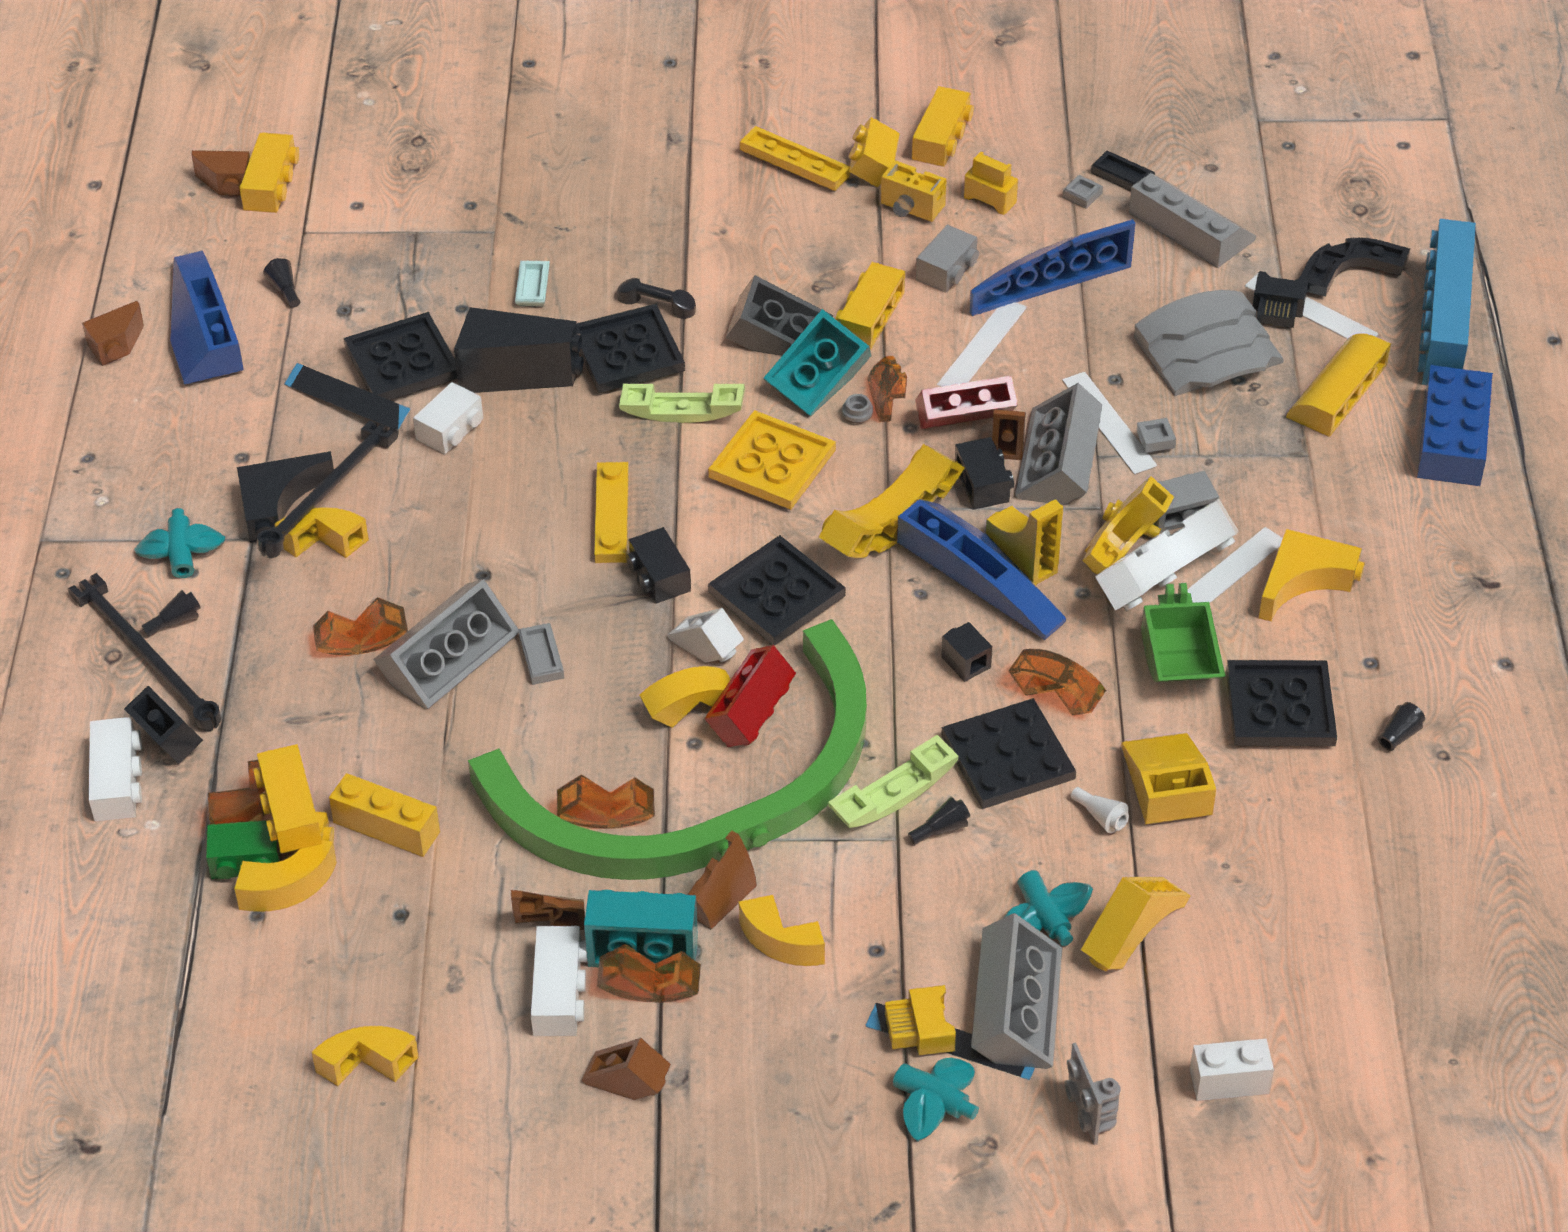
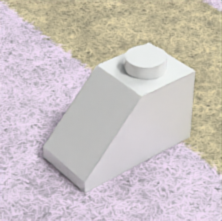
M723 608L688 616L667 635L672 642L705 663L716 660L724 662L730 659L737 652L735 647L744 640Z

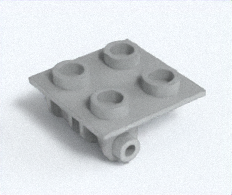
M1072 1043L1071 1059L1067 1060L1069 1078L1065 1080V1091L1069 1101H1075L1079 1109L1077 1114L1082 1131L1084 1133L1088 1132L1093 1144L1096 1145L1099 1133L1109 1131L1116 1125L1121 1088L1119 1083L1113 1078L1093 1082L1077 1044Z

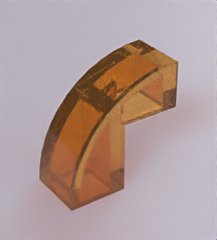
M378 597L355 621L327 611L313 625L316 651L332 655H359L373 652L394 643L408 631L404 607Z
M1023 649L1008 671L1026 696L1055 691L1072 716L1092 713L1107 691L1101 682L1083 666L1063 655L1048 650Z
M258 760L248 761L249 788L208 793L210 825L260 821L265 816L260 800V794H264L265 789L264 787L257 789L253 768L259 767Z
M581 774L557 789V816L572 824L588 828L614 829L632 826L655 816L654 789L634 777L612 792H609Z
M624 944L600 956L597 987L615 996L634 1001L658 1003L683 1000L699 994L701 964L682 951L655 964Z

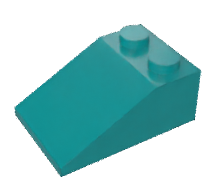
M822 309L763 379L811 417L843 388L871 357L869 345Z

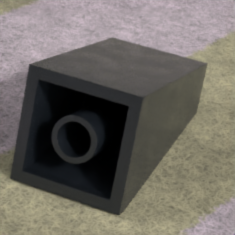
M470 307L454 347L458 385L473 393L573 386L577 374H582L584 358L579 356L582 335L577 332V321Z

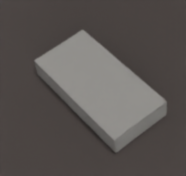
M547 623L518 629L532 685L564 679V670L551 624Z

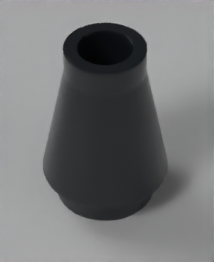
M1411 702L1397 705L1384 730L1378 736L1379 743L1385 749L1393 751L1399 744L1423 728V722L1425 721L1424 713Z

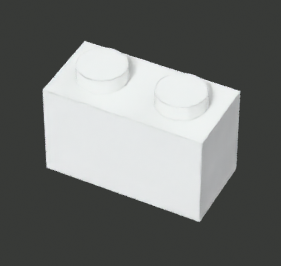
M451 382L413 417L416 440L445 455L451 448L458 445L469 431L481 423L483 419L481 396Z
M1267 1039L1193 1046L1190 1074L1197 1101L1270 1093L1274 1067Z

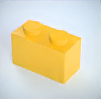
M872 117L864 126L860 124L852 138L855 143L849 154L851 159L849 172L879 187L881 185V177L895 161L900 133Z

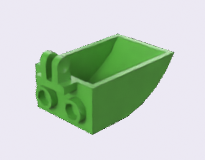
M1179 583L1178 594H1174V584H1166L1165 594L1158 595L1159 605H1146L1143 608L1141 635L1146 661L1155 682L1226 677L1210 603H1193L1191 593H1188L1187 583Z

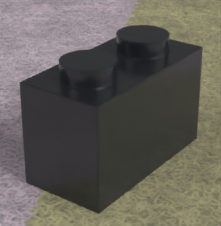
M992 437L955 444V462L965 467L959 478L973 510L1010 502V489L1014 488L1013 474L1011 470H1006L1003 452L1000 448H996Z
M664 527L628 539L629 553L626 554L627 564L632 572H637L644 593H650L656 604L691 591L690 568Z
M149 685L124 708L178 764L203 741Z

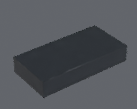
M1106 151L1091 165L1092 174L1131 191V187L1148 174L1152 173L1155 175L1154 171L1110 151Z

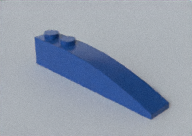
M1132 219L1074 236L1039 249L1011 263L970 291L969 313L971 316H975L1005 305L1131 268L1136 223Z

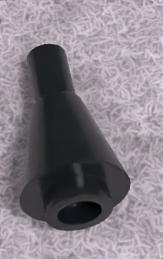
M284 258L271 260L264 268L263 275L285 296L291 308L299 306L301 302L294 290L295 286L290 261Z
M181 590L159 612L158 616L141 627L149 637L165 626L169 627L199 617L197 610L201 609V606L192 592L185 594Z
M950 797L926 820V823L909 832L908 836L911 842L916 845L931 835L935 836L968 827L969 810L961 799L956 801L953 797Z

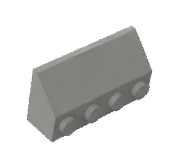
M1152 173L1131 187L1130 214L1217 268L1256 240V235Z
M1076 383L1032 408L1015 493L1018 499L1049 503L1056 499L1061 505H1065L1074 499L1083 497L1087 493L1103 404L1081 384Z
M481 579L465 584L373 660L395 689L424 709H428L518 634V628L485 580Z
M1015 913L984 927L982 931L971 1047L995 1064L1049 1069L1053 1067L1062 947Z

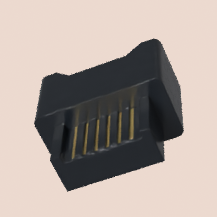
M1259 271L1252 305L1258 311V321L1263 324L1294 328L1295 317L1301 318L1303 316L1309 279L1305 277H1300L1296 280L1270 277L1266 272Z

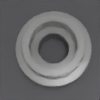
M853 394L846 399L842 412L844 417L850 421L863 422L873 415V405L867 396Z

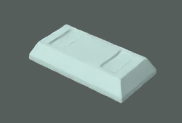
M520 261L515 297L517 305L542 307L545 304L550 261Z

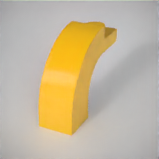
M1150 476L1131 493L1103 524L1084 550L1086 555L1082 561L1095 574H1099L1112 566L1116 561L1124 557L1141 535L1166 513L1174 496Z
M315 811L322 844L299 849L293 856L275 863L242 862L234 889L239 910L267 912L285 909L303 902L324 886L331 877L337 863L333 844L334 827H329L327 812Z

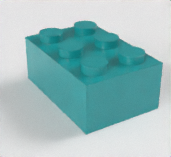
M609 889L601 891L589 890L584 922L588 967L695 972L698 943L696 895H686L683 893L661 894L646 891L619 892Z

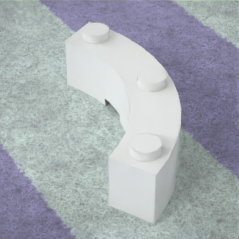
M1219 498L1182 521L1185 525L1183 528L1173 534L1168 529L1095 576L1115 611L1121 607H1124L1126 611L1143 602L1140 596L1156 584L1162 587L1176 579L1177 576L1174 572L1214 547L1221 551L1235 542L1233 536L1239 531Z

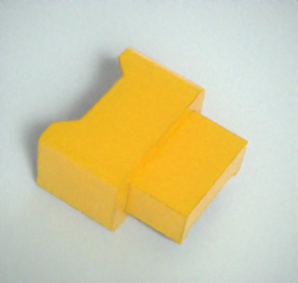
M980 151L973 159V166L965 174L964 198L967 200L972 198L978 199L994 206L998 213L1005 215L1017 203L1018 179L1011 176L1012 164H1004L984 155V152Z
M945 985L909 989L908 999L885 1002V1017L892 1049L916 1046L918 1056L955 1051V1028L945 1021L944 1016Z

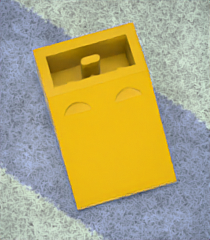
M1188 733L1121 742L1145 824L1213 815L1217 789L1208 762Z

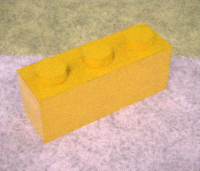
M938 86L912 138V160L945 167L949 156L953 157L956 152L957 140L962 139L964 136L966 121L970 122L972 119L974 105H970L971 93Z
M259 132L240 186L243 210L278 213L281 201L284 202L286 199L287 183L292 182L293 165L299 161V148L295 147L293 135Z
M871 262L867 271L860 274L855 291L851 290L849 292L844 309H840L836 314L835 319L869 345L870 350L905 293V271Z
M298 744L257 753L259 767L253 768L257 789L263 787L265 789V793L260 794L264 815L271 813L272 820L266 821L270 841L278 840L281 853L322 844L318 819Z
M346 773L329 796L333 823L421 857L425 856L440 833L436 806Z

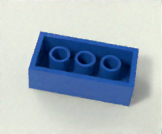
M1430 365L1424 398L1417 478L1473 486L1481 485L1487 456L1493 373Z

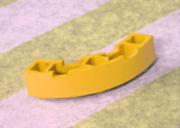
M923 444L914 453L911 463L904 472L878 497L853 510L839 511L834 509L833 513L825 519L819 538L848 557L865 558L873 550L881 553L897 544L898 516L919 499L934 502L937 497L944 499L965 467L938 450Z

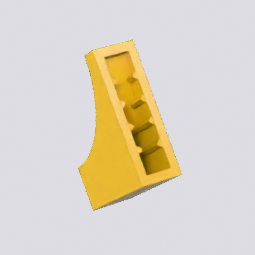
M1054 499L1030 512L1029 517H1027L1011 505L1000 512H995L986 519V534L1035 585L1058 573L1063 506Z
M1286 529L1262 595L1259 619L1272 621L1273 616L1284 603L1306 592L1315 590L1351 592L1354 580L1361 581L1365 562L1360 561L1362 548Z
M1122 877L1082 946L1081 951L1090 956L1089 962L1103 971L1123 969L1134 950L1154 926L1171 912L1184 908L1191 895L1164 877Z

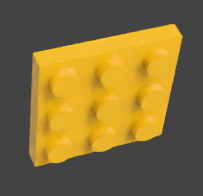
M754 410L709 467V478L791 510L836 451V441Z

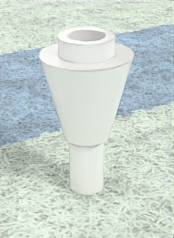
M1076 787L1072 791L1071 799L1086 807L1087 811L1107 833L1121 830L1127 824L1129 814L1126 803L1096 795L1093 796L1080 787Z

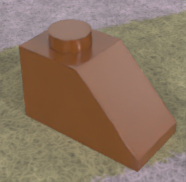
M192 150L191 156L194 172L198 179L218 195L241 196L240 186L250 161L249 151Z
M136 300L82 323L88 347L103 366L131 353L144 327L140 304Z
M994 409L992 439L996 448L1002 450L1004 459L1022 460L1026 412Z
M638 1038L596 1051L581 1081L588 1086L637 1100L656 1095L662 1090L666 1083L665 1076L671 1064L646 1041Z

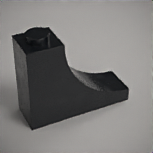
M331 451L237 467L250 543L257 542V536L261 531L275 527V523L285 517L287 511L296 500L316 488L334 470Z

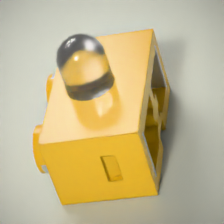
M895 160L881 177V204L892 207L894 214L898 217H905L909 213L932 222L946 205L947 179L927 171L920 174L916 172V167Z

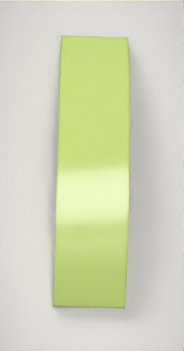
M623 384L619 408L629 414L655 421L676 423L710 421L742 410L745 385L714 384L712 393H655L654 384Z
M936 735L911 750V759L862 790L856 785L829 801L828 806L849 828L877 821L904 807L933 786L958 761V755Z

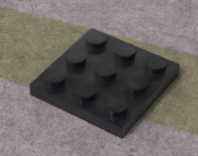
M657 304L577 323V332L582 335L580 354L584 358V363L598 393L623 387V384H636L685 371V361Z
M429 312L344 338L345 348L368 392L388 400L457 379L455 358Z
M779 535L709 582L708 592L768 642L776 645L845 597L846 587Z
M1227 660L1226 672L1234 746H1336L1337 731L1327 660Z
M1034 698L942 727L941 736L945 743L958 755L956 763L982 809L1076 779V769Z

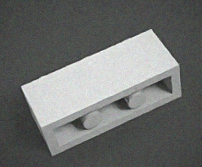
M131 717L90 721L89 803L95 822L136 817V803H142L140 782L136 783V777L142 776L140 756H136V750H142V738L140 730H134Z
M537 926L531 1006L533 1036H577V1022H584L585 1006L584 1000H579V992L586 991V970H580L581 962H587L586 940H581L580 926Z

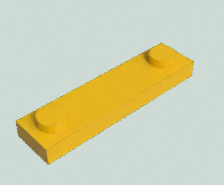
M757 126L740 140L741 151L834 191L851 175V172H849L850 166Z
M597 462L595 563H627L628 462Z

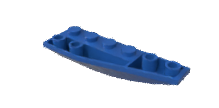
M203 250L174 257L170 342L184 385L244 370L238 339L220 289Z
M919 499L898 516L897 543L1042 639L1046 640L1066 622V617L987 534L938 503Z

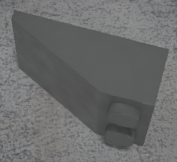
M754 275L739 296L726 338L751 351L782 356L822 309Z

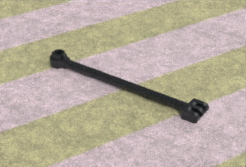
M368 421L361 428V439L363 441L277 527L263 530L258 534L257 548L262 556L265 557L267 555V558L279 556L284 547V537L377 444L389 448L397 439L399 431L392 428L388 430V427L382 424L377 427L376 422Z
M97 573L90 576L93 585L86 579L79 582V586L82 589L81 592L75 585L68 588L70 596L80 607L92 602L193 709L195 723L199 728L204 731H212V721L215 728L219 726L221 714L217 703L200 698L103 596V594L109 592L107 584Z

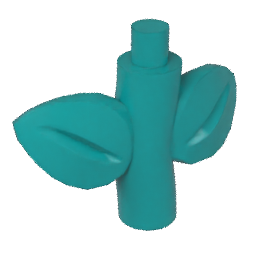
M175 508L171 512L172 517L167 522L168 530L156 529L150 532L139 542L134 550L137 555L148 559H159L168 556L172 575L177 578H187L194 573L191 552L206 553L214 550L225 542V536L203 524L190 525V519L185 516L184 510L182 508Z
M1037 870L1024 873L1018 879L1017 884L1026 903L1011 908L1007 911L1004 918L1015 913L1040 931L1044 928L1050 938L1058 939L1062 946L1070 944L1073 941V936L1069 932L1072 925L1068 919L1075 917L1085 908L1093 891L1092 886L1087 883L1068 882L1055 887L1049 893Z
M943 1058L937 1061L931 1073L906 1063L899 1067L893 1079V1086L911 1094L904 1103L903 1116L910 1135L917 1142L925 1139L938 1128L945 1112L956 1119L963 1115L973 1120L977 1116L979 1107L970 1103L969 1095L962 1092L963 1089L971 1084L975 1075L974 1067L971 1064L957 1058Z

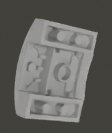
M1214 290L1193 294L1157 309L1135 324L1134 339L1174 396L1202 387L1211 388L1241 375L1265 371L1266 368L1282 364L1284 358L1270 341V335L1256 318V310L1245 295L1238 291Z

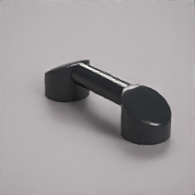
M638 278L628 279L617 288L618 300L623 304H635L641 299V295L672 303V312L677 318L688 319L696 313L695 299L685 290L678 289L672 291L641 283Z

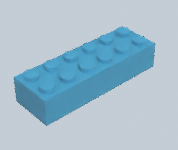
M1439 219L1438 229L1431 231L1429 248H1434V250L1427 252L1425 270L1429 271L1425 274L1424 290H1427V292H1424L1422 310L1427 311L1422 314L1420 330H1423L1424 333H1421L1419 351H1424V354H1419L1417 372H1423L1422 385H1427L1430 365L1463 369L1469 339L1476 227L1474 222Z

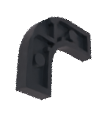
M1346 238L1345 243L1334 246L1328 243L1314 252L1300 277L1309 279L1307 292L1326 297L1335 277L1341 271L1350 267H1370L1401 276L1410 255V248L1371 238Z

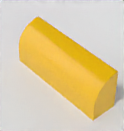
M1360 333L1350 336L1291 407L1286 418L1330 437L1387 366L1391 343L1369 334Z

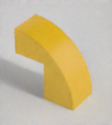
M329 507L313 508L284 537L283 549L294 557H298L320 540L347 558L369 541L366 519L344 509ZM285 518L276 522L275 527H277Z
M711 666L691 667L661 678L646 688L639 696L652 719L673 728L700 701L713 707L731 679L726 670Z
M773 895L739 901V923L747 939L763 954L777 961L797 966L825 964V942L818 921L783 928Z
M363 1026L340 1032L322 1042L311 1052L316 1073L336 1086H339L361 1062L396 1082L419 1058L415 1036L400 1029L386 1026Z

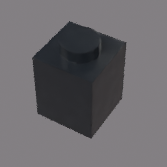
M967 622L958 628L950 629L942 636L941 658L966 682L991 668L993 646L970 622Z

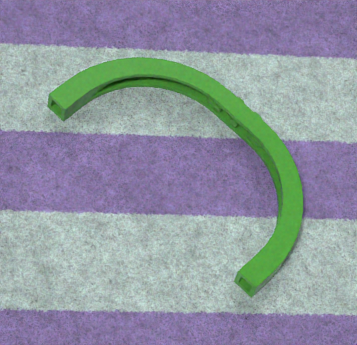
M833 619L803 630V653L826 686L835 712L834 725L824 749L804 773L777 792L682 830L648 836H625L592 831L574 825L546 810L530 796L516 778L499 748L468 760L470 780L482 803L503 831L523 848L554 865L581 874L620 880H647L692 872L706 867L712 858L718 861L721 860L729 848L728 841L725 838L731 831L739 834L747 850L764 846L769 841L789 833L811 820L828 806L829 801L841 792L852 776L864 746L867 701L863 672L854 651Z

